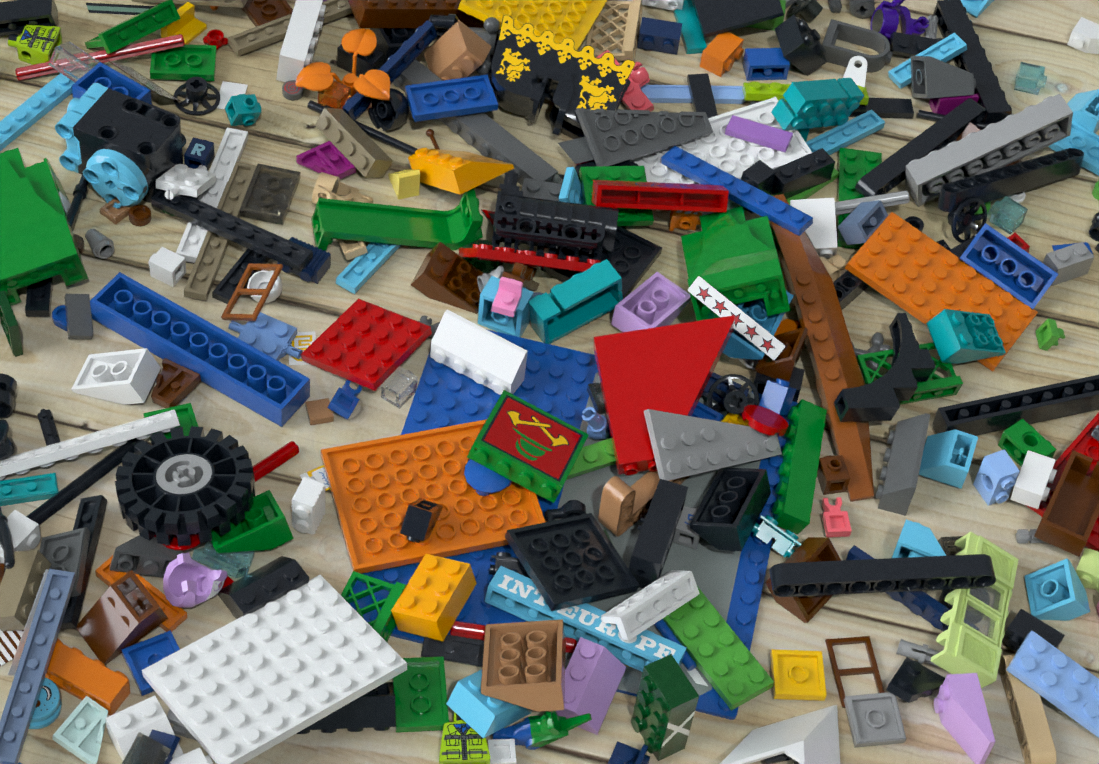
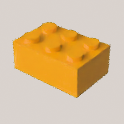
M425 554L391 610L398 630L444 641L477 584L471 565Z

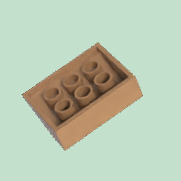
M563 619L486 624L481 694L537 712L564 710L566 641Z

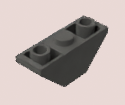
M138 535L115 548L110 570L127 573L132 570L135 574L164 578L168 564L183 552L166 548L163 544L157 543L156 537L149 541Z

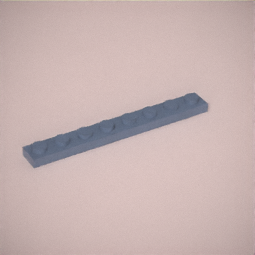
M49 569L0 720V764H18L76 580L75 572Z

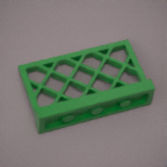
M166 0L99 33V36L85 42L87 48L104 47L106 53L109 54L181 18L173 0Z
M934 342L920 344L919 348L933 350L936 349ZM893 349L857 356L856 359L866 384L872 383L874 378L879 379L883 376L878 373L881 367L890 370L891 364L885 362L887 357H893ZM931 356L936 366L926 382H917L918 388L910 400L899 401V403L902 405L957 395L963 385L960 376H956L951 363H943L941 359L937 360ZM871 360L879 364L877 370L874 371L868 368L865 361ZM940 367L947 371L949 377L942 378L935 374V371Z
M353 571L341 596L348 603L355 602L356 611L363 619V614L377 609V618L368 622V624L388 642L396 626L391 610L405 589L406 584L396 582L394 585ZM357 580L367 583L368 589L354 594L353 587ZM383 589L390 591L387 598L376 601L375 592ZM371 594L374 603L360 609L357 600Z

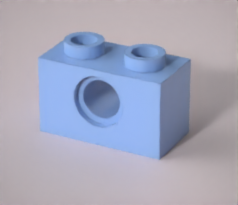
M1004 449L984 456L973 485L988 506L995 503L1001 504L1009 498L1020 471Z

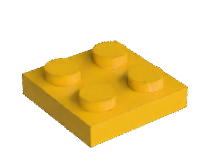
M771 650L770 659L772 680L774 681V699L825 701L827 695L822 651Z

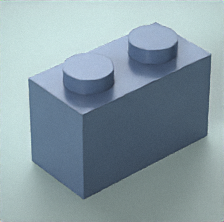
M881 200L862 202L838 226V229L847 245L865 243L888 217V214Z

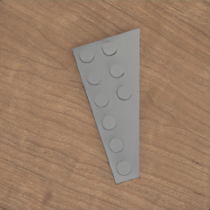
M651 409L644 410L659 479L669 481L782 454L777 433L774 436H769L749 426Z

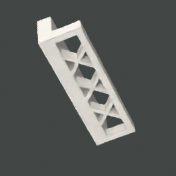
M671 570L601 615L603 623L617 624L622 640H631L700 594L692 571Z

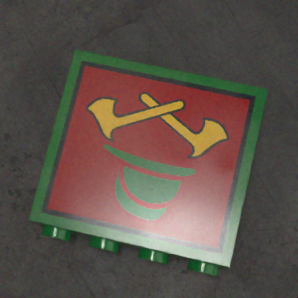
M503 390L478 434L467 458L554 503L589 434Z

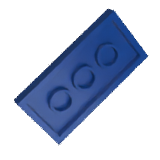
M488 75L407 85L404 90L414 122L498 110V102Z

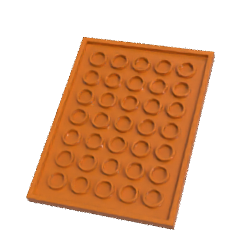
M486 420L321 449V458L353 571L362 574L418 563L422 561L425 554L444 558L509 545L505 538L507 530L545 522L536 493L512 481L509 487L499 492L480 496L477 494L476 489L467 483L464 475L465 465L469 461L467 456ZM422 498L443 505L433 531L425 541L421 540L420 543L412 542L406 539L407 535L400 533L408 505Z

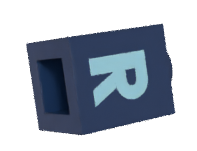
M193 137L184 154V165L192 169L204 165L209 170L215 158L214 142Z

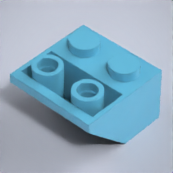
M1099 89L1076 94L1067 103L1073 112L1072 121L1096 133L1099 130Z
M956 429L927 436L919 475L962 489L978 437Z

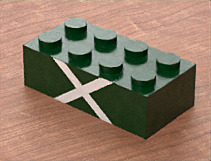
M672 654L644 666L631 719L634 730L637 733L640 732L645 745L649 746L648 752L650 754L653 753L658 761L685 749L699 699L698 693Z

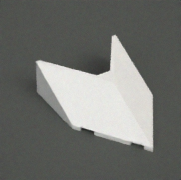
M837 705L752 730L720 764H750L783 753L799 764H840Z

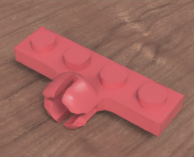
M604 53L600 54L596 58H601ZM615 59L614 63L620 66L618 61ZM635 62V67L628 78L631 83L621 102L628 110H650L651 112L654 110V105L641 90V87L649 83V74L645 67H641L642 64L640 62Z

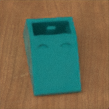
M944 309L926 323L943 363L959 364L1006 354L1003 341L998 335L995 322L990 314Z

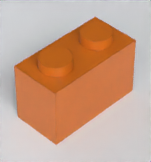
M730 32L718 34L703 50L700 67L721 77L726 71H730L736 59L739 60L742 57L744 39Z

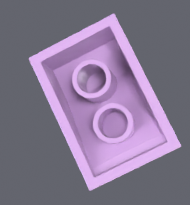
M656 272L615 306L611 324L622 332L671 325L690 302L691 296L685 290Z
M977 673L947 674L943 684L940 685L937 698L934 699V710L936 713H939L941 724L975 764H985L995 744V738Z

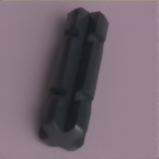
M40 410L37 416L46 446L61 442L55 421L53 420L52 411Z

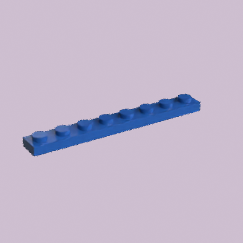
M677 146L672 147L661 157V164L699 184L723 185L729 190L728 199L762 217L768 216L769 221L798 236L813 224V217Z

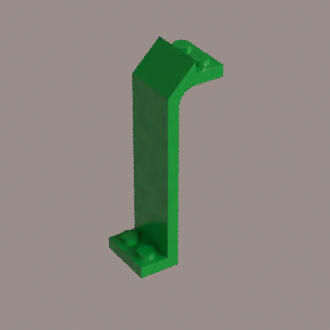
M475 189L465 192L459 205L449 211L319 198L311 219L315 247L325 251L328 244L331 245L333 238L434 248L441 242L451 250H457L483 238L481 230L483 216L479 212V199L476 198Z

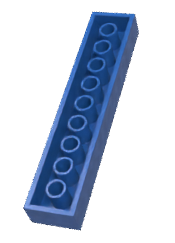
M121 272L90 300L93 320L140 347L147 348L149 352L161 359L166 358L200 374L203 383L280 427H283L310 397V379Z

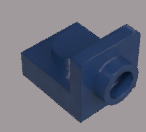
M617 741L608 764H648L650 761V756H647L649 746L643 744L642 749L639 750Z

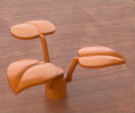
M362 28L349 31L343 36V49L354 54L352 73L346 74L342 81L336 73L331 72L329 64L314 62L300 71L295 82L296 87H303L312 91H325L332 86L334 78L338 83V87H343V94L347 98H352L358 92L370 98L389 101L390 78L387 73L373 69L367 71L365 75L360 74L359 78L356 76L357 55L369 56L376 48L377 39L374 32L370 29Z

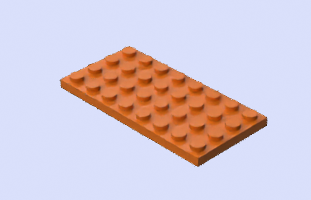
M893 212L888 215L845 267L846 270L926 326L928 321L944 309L990 314L995 322L998 335L1003 341L1006 354L1038 313ZM1006 354L977 361L993 372Z

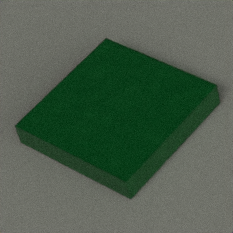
M5 290L0 291V322L13 356L17 357L23 355L19 326Z

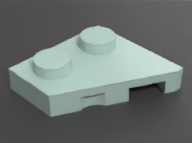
M86 696L53 734L52 740L85 763L97 764L108 710Z

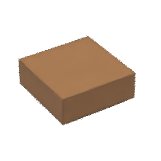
M115 197L99 210L101 215L116 225L128 216L131 207L121 206L118 209L115 208L114 203H120Z
M329 398L305 402L310 425L334 422L333 412L327 408L330 403Z

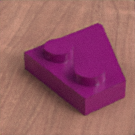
M330 141L296 156L298 164L318 173L324 172L337 176L339 179L356 173V167Z

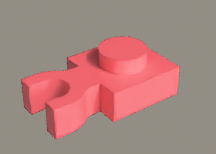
M841 497L836 498L835 505H830L828 498H823L822 508L825 512H823L822 521L826 537H850L852 530L848 512L841 511Z

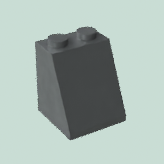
M911 56L912 97L940 98L974 95L976 80L973 73L930 56Z

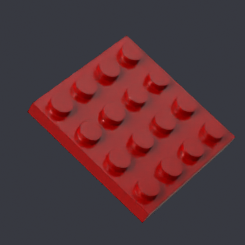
M358 298L301 353L302 361L375 391L432 334L431 327Z

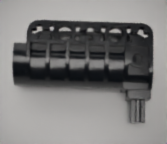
M514 170L505 172L504 183L499 185L493 223V250L495 247H499L500 242H503L504 247L511 248L512 243H515L514 253H516V250H520L518 248L520 244H527L530 247L528 251H534V246H537L536 256L544 257V248H549L548 253L556 254V249H559L558 259L566 260V256L562 253L564 250H572L575 253L572 257H578L579 252H582L579 262L587 263L589 254H593V260H601L602 250L613 252L619 209L524 197L523 191H519L520 186H517L518 173H514Z

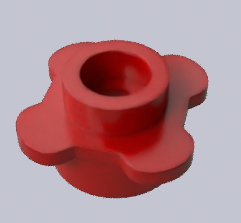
M214 29L207 33V36L203 38V42L208 45H216L217 49H219L222 45L228 44V39L224 38L222 31Z

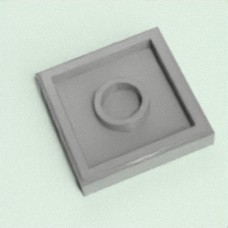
M887 692L845 696L844 703L854 748L905 743L906 735L895 695Z

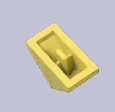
M408 169L388 173L398 200L419 195L420 170Z

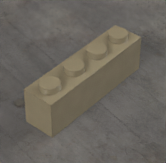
M323 109L315 126L365 178H383L393 160L343 109Z

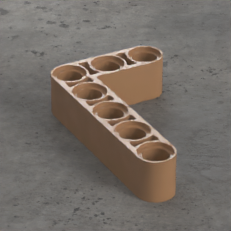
M658 471L647 472L631 487L619 477L613 476L605 484L602 491L598 522L617 537L626 532L641 517L647 514L660 480ZM689 476L669 481L681 485Z

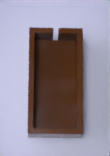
M1073 450L1034 537L1080 557L1099 515V461H1097L1091 476H1086L1093 458Z

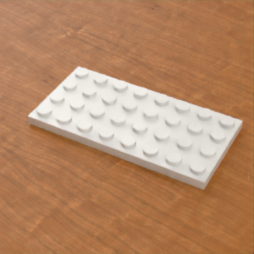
M776 97L708 118L713 133L676 145L740 180L742 172L759 160L770 168L776 169L812 153L798 130H785L793 133L786 153L725 135V129L732 115L783 130L771 113L778 103ZM672 147L630 160L638 164V166H644L647 182L699 184L661 164V157Z

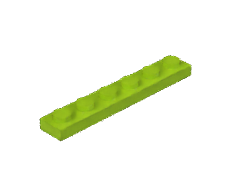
M753 81L743 83L742 91L744 99L748 101H765L774 97L779 101L784 98L783 94L791 84H780L778 82L759 83ZM857 85L864 94L860 105H868L869 96L866 87Z

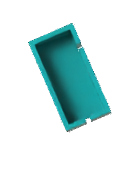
M852 78L792 82L783 94L784 98L778 101L771 113L783 130L842 126L848 121L851 113L859 107L864 94Z
M606 259L600 263H595L591 268L582 273L575 274L566 282L555 285L549 294L545 292L542 295L535 296L529 301L532 329L543 343L551 344L613 310L623 300L621 276Z

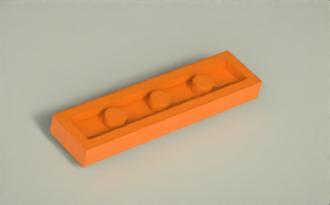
M113 556L95 570L96 577L109 587L127 574V572L110 570ZM135 574L168 617L158 626L166 632L175 630L187 619V612L180 607L173 606L161 591L139 574Z

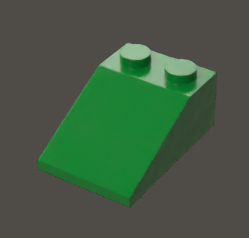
M270 490L253 497L254 503L250 512L245 511V519L239 525L230 522L231 531L220 536L214 529H211V543L216 553L271 550L294 539L287 520Z

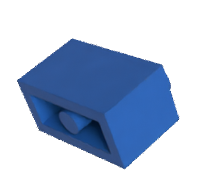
M781 48L745 49L742 64L747 81L787 80L790 63L783 56Z

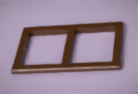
M870 636L825 640L842 708H845V693L840 676L873 674L878 693H885ZM865 643L871 667L838 669L833 646Z

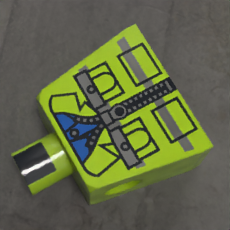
M26 25L21 35L10 34L8 38V46L17 48L18 59L32 65L55 60L62 45L61 27Z
M454 713V722H447L443 727L439 764H490V753L486 738L483 739L460 716Z

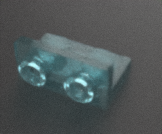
M208 541L205 547L194 550L191 559L217 570H225L227 575L239 578L248 574L255 552L216 553L211 541Z

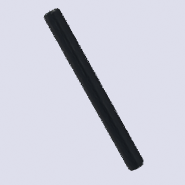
M137 438L127 440L126 444L117 447L26 517L40 525L122 463V458L127 452L135 453L133 446L142 440Z

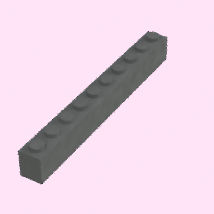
M415 59L393 81V84L404 91L407 85L443 80ZM484 112L437 119L448 126L452 132L463 138L467 144L477 149L482 156L513 164L514 169L512 170H514V173H518L517 182L522 186L524 178L553 183L551 179L555 174H558L555 168Z

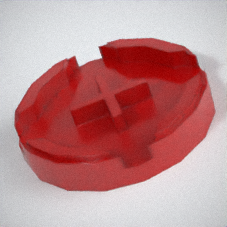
M747 405L741 414L743 421L747 419L749 421L748 425L751 428L769 436H774L775 433L783 436L789 427L788 422L782 416L762 406Z

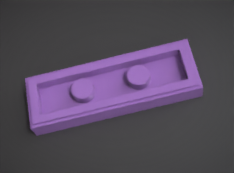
M732 115L725 129V135L785 153L793 137L791 132Z

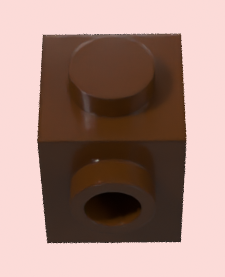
M829 455L819 459L817 478L823 495L846 492L850 475L843 455Z

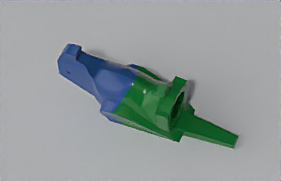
M545 711L543 715L527 717L522 722L493 733L492 738L515 739V745H522L528 750H535L568 736L569 730L592 720L591 714L588 713L566 719V717L558 716L556 711Z

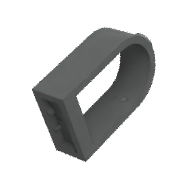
M833 19L830 21L822 44L826 51L824 55L827 62L847 67L852 57L862 56L867 60V73L877 72L886 63L890 64L893 54L892 51H889L890 43L888 39L881 33ZM838 39L873 49L878 54L868 55L835 46V43ZM857 63L854 66L860 68L862 65Z

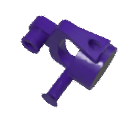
M905 0L883 1L876 7L872 15L870 29L884 35L889 43L891 34L897 31L899 16L902 22V33L921 36L929 26L927 24L929 21L926 17L911 18L908 8L900 6Z

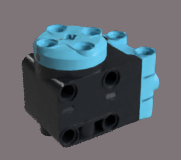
M93 83L80 99L73 98L68 105L67 113L55 125L56 132L66 139L67 149L59 157L61 165L67 170L83 174L85 179L91 183L92 187L107 203L116 197L120 201V203H114V207L117 209L121 206H136L142 200L151 203V198L159 190L156 188V179L175 165L183 164L182 148L186 144V138L181 133V123L178 115L107 88L99 83Z

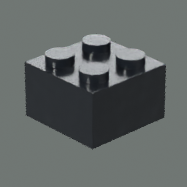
M792 15L774 28L783 56L807 76L827 63L824 55L826 51L819 41L821 39L820 34L817 30L809 28L804 19L800 20L795 15Z

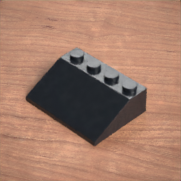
M692 0L705 38L784 16L780 0Z

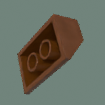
M808 537L784 563L842 560L829 537ZM771 577L765 582L776 603L804 623H808L833 596L778 597L773 594Z

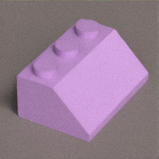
M580 637L565 670L564 710H557V715L568 719L590 713L592 720L577 727L598 735L624 675L626 666L604 646Z

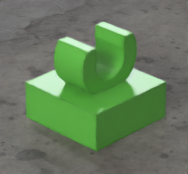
M1049 318L1035 331L1039 348L1045 351L1051 346H1057L1059 338H1065L1064 330L1057 328L1056 320Z

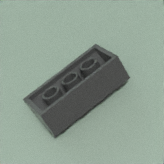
M925 413L898 421L895 431L890 430L887 443L891 444V446L886 448L883 461L887 462V466L882 467L879 480H883V485H878L875 497L879 499L878 509L906 516L917 486L930 414Z

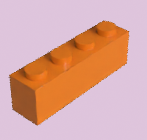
M57 638L45 677L52 680L60 689L80 700L88 696L107 709L108 715H113L130 694L127 676L120 671L114 672L110 670L100 660H92L86 657L79 649L75 647L70 648Z

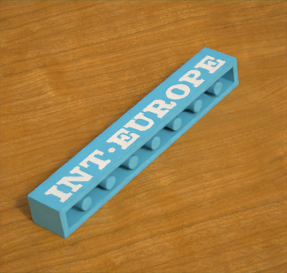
M500 566L488 585L485 597L486 603L529 622L563 619L565 637L573 638L577 643L580 637L602 645L621 663L643 672L644 666L672 654L679 666L682 663L687 647L648 630H644L629 641L622 640L617 624L603 623L601 615L605 614L606 611L587 603L551 611L532 579L513 570Z

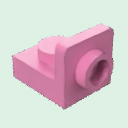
M501 277L491 311L514 318L522 298L523 283L515 279Z

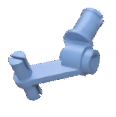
M593 407L584 409L582 419L589 424L587 426L588 437L594 440L610 439L611 434L607 418L600 415Z

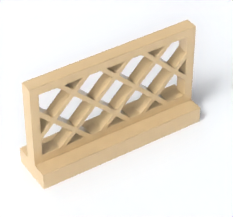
M642 0L608 1L604 7L608 10L600 13L595 22L603 20L605 24L599 27L594 23L588 33L586 45H591L594 49L598 47L601 50L598 53H594L595 57L607 50L612 53V50L618 48L622 53H612L617 61L628 59L635 62L643 13ZM621 8L629 9L624 13L618 11ZM611 14H615L617 16L612 20L607 18V16ZM621 20L626 23L621 27L616 25V23L620 22ZM609 27H612L614 31L610 32L609 34L606 31H604ZM599 33L603 36V37L600 38L599 40H596L595 38H593L594 36L598 35ZM619 34L622 35L623 38L618 41L613 38ZM607 41H610L612 43L608 47L602 45Z

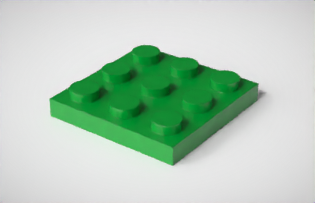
M644 166L580 167L579 170L585 205L595 206L592 203L593 180L647 182ZM616 208L619 209L617 226L653 225L652 209Z

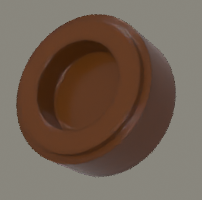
M145 205L133 206L128 212L129 221L134 226L141 227L151 222V210Z

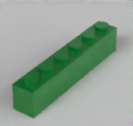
M803 399L796 406H792L788 412L789 427L784 434L786 444L781 452L783 462L778 470L780 480L775 489L777 498L772 508L773 519L779 523L777 526L797 535L810 524L827 412L826 409Z

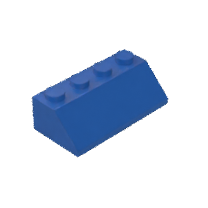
M986 223L959 258L968 266L973 267L978 273L993 281L994 284L1004 291L1009 292L1013 297L1028 305L1032 310L1059 275Z

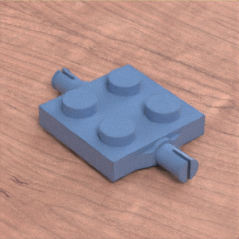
M261 312L256 321H249L242 325L232 320L228 328L230 330L240 333L238 339L277 361L286 354L297 359L301 357L303 350L291 346L293 339L298 333L297 328Z

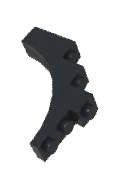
M897 313L889 326L893 340V359L890 370L872 383L860 387L842 389L837 396L834 405L840 422L891 421L900 408L899 401H909L918 388L917 382H926L934 371V360L931 358L928 349L919 348V343L912 330V324L909 322L906 313Z

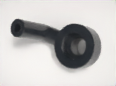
M570 500L562 508L546 510L545 522L554 521L557 518L564 519L586 514V506L578 500Z

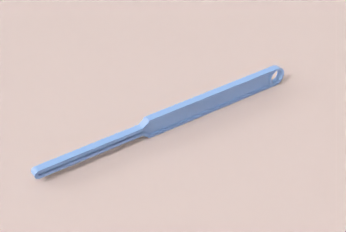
M644 85L641 87L642 92L651 103H692L688 85ZM711 85L715 104H743L747 101L744 99L742 86Z

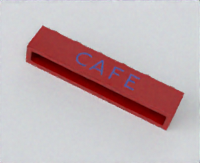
M593 180L592 203L595 206L610 208L727 212L729 190L723 185Z

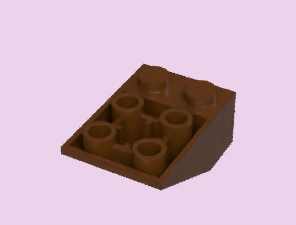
M439 242L426 255L411 286L430 299L477 314L479 312L481 294L477 278L483 275V272Z
M131 570L105 591L77 624L76 629L97 658L106 665L122 653L121 649L132 646L168 619V617Z

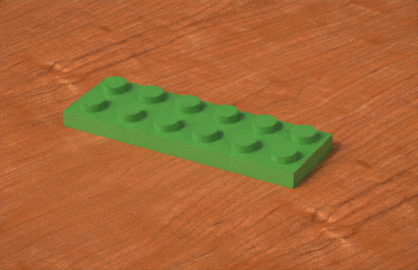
M698 587L699 595L664 617L663 620L682 646L687 647L686 651L697 664L698 669L732 711L771 689L774 681Z

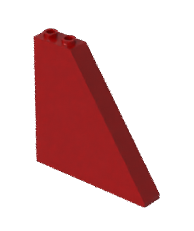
M734 315L594 337V353L619 475H634L639 471L646 470L651 472L658 471L644 410L651 409L692 416L733 332Z

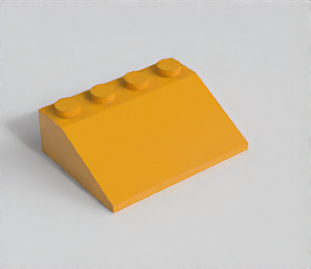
M420 148L415 151V154L408 157L411 169L420 170L421 183L459 195L514 169L513 164L466 151Z

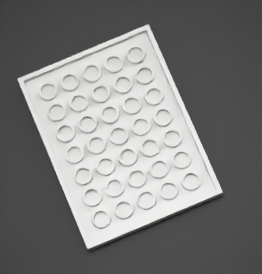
M318 575L309 580V583L296 590L289 591L283 597L267 603L257 611L232 621L142 670L143 678L216 764H244L407 670V662L321 575Z

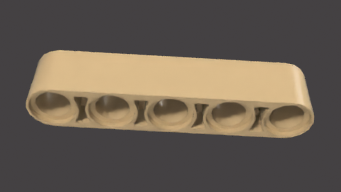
M1015 654L1001 655L999 672L1025 764H1056V750L1040 695L1006 670Z

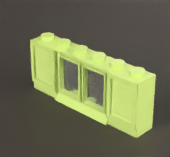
M969 532L955 541V545L962 549L956 555H989L992 559L996 582L992 586L985 588L955 589L946 595L945 602L953 605V608L944 613L940 621L949 625L948 630L939 634L936 639L937 643L945 647L943 651L931 657V662L951 674L977 673L982 689L997 679L1002 652L1001 644L1005 635L1004 628L1009 614L1008 606L1012 596L1019 559L984 537Z

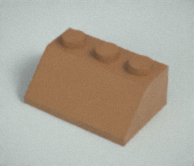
M459 20L425 50L424 56L429 70L440 79L465 78L484 63L492 46Z

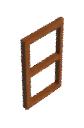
M249 263L221 318L223 320L256 321L283 265ZM253 270H275L266 289L244 288ZM240 295H262L253 314L230 313Z

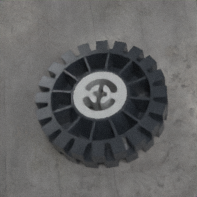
M191 426L189 435L184 436L183 427L170 429V439H167L161 431L150 436L152 446L142 440L133 446L135 454L131 452L126 453L122 458L123 466H118L116 471L117 481H115L120 512L123 519L126 518L127 525L133 531L139 530V535L149 541L156 535L157 543L170 545L174 535H176L178 546L191 545L192 535L197 534L200 544L212 540L211 529H214L220 536H223L231 531L230 522L239 525L245 519V511L250 512L254 503L253 497H255V480L251 458L249 459V453L245 447L238 445L237 439L230 435L223 439L222 431L211 428L205 436L203 427Z

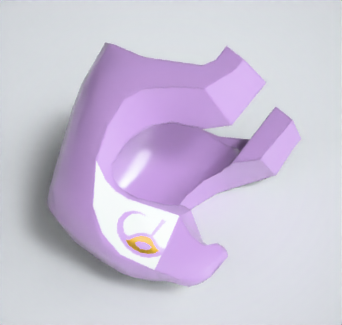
M189 552L181 553L168 564L164 574L163 590L166 599L176 607H195L218 594L223 587L224 580L227 578V571L217 570L200 564L191 559Z

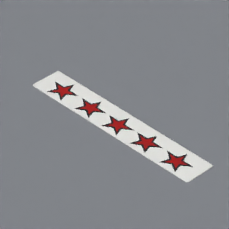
M700 276L689 287L688 292L719 317L734 315V329L771 359L775 360L785 348L783 343Z

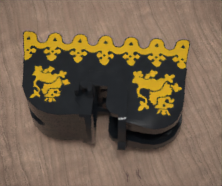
M503 15L500 34L491 65L490 83L500 107L511 113L526 116L527 120L536 123L545 99L552 101L554 105L549 118L551 125L554 126L552 134L559 136L562 133L572 139L585 137L575 110L577 108H585V110H618L631 83L628 78L636 63L633 60L627 59L618 66L614 63L615 57L610 52L604 53L601 58H596L594 56L595 50L591 45H585L580 51H576L574 49V41L571 38H565L561 43L557 44L554 42L553 32L546 30L541 36H536L532 24L525 23L520 29H516L514 27V19L511 16Z

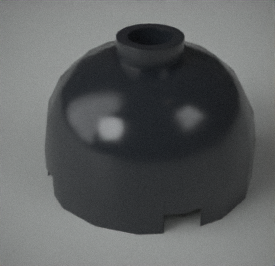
M390 88L389 101L369 99V101H372V108H369L370 119L377 129L382 128L383 131L395 130L401 127L408 119L409 104L404 94L399 90Z

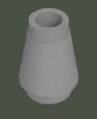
M90 229L86 232L85 238L96 257L106 259L113 254L114 243L111 239L96 229Z

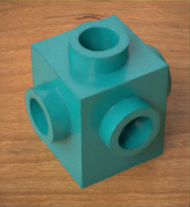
M255 94L231 96L225 106L231 126H251L256 123L262 113L261 105L257 101Z

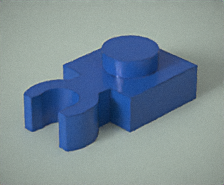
M346 380L342 388H338L327 407L347 420L360 400L357 396L362 390L360 385L357 389H352L349 386L350 380Z

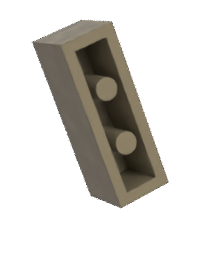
M39 550L14 551L15 565L13 568H6L0 584L1 631H18L25 628L45 570H49L51 563Z

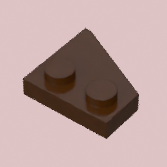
M164 358L162 361L163 368L161 374L157 376V384L153 388L151 398L153 403L164 408L177 406L201 382L200 374Z

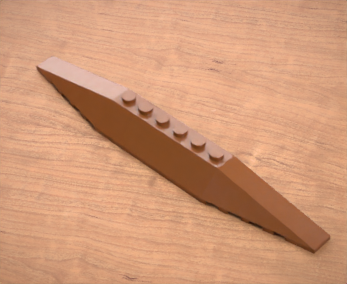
M784 194L773 196L789 205ZM769 221L788 291L794 295L791 300L792 305L796 308L801 328L806 327L808 329L805 342L816 376V387L822 407L827 410L826 421L836 455H843L850 475L847 487L850 502L874 498L869 421L840 422L834 405V401L842 389L860 387L864 385L832 278L805 231L798 236Z

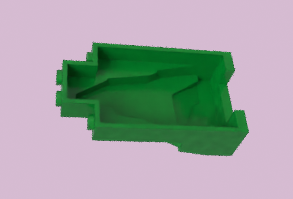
M19 148L0 153V291L5 290L9 303L12 306L21 302L17 289L59 274H61L66 286L88 279L47 160L26 167Z
M743 206L728 209L727 212H716L699 216L702 231L681 236L689 287L700 276L734 305L764 298L767 316L790 311L768 216L746 221ZM690 293L697 321L720 318Z

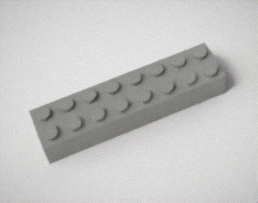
M1061 94L1049 96L1042 102L1030 105L1015 115H1008L998 123L989 124L983 130L972 132L965 138L953 141L940 150L931 151L921 159L912 160L906 165V189L919 207L938 198L941 187L944 184L1002 168L1070 136L1073 112Z

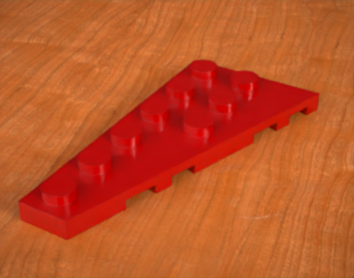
M473 244V248H459L458 253L462 258H477L478 260L498 261L509 264L517 262L525 266L548 267L549 269L581 273L591 268L595 263L601 262L600 260L587 259V263L579 262L578 257L566 256V260L558 259L557 254L544 253V257L536 256L535 251L516 250V253H514V248L495 247L493 250L492 245Z

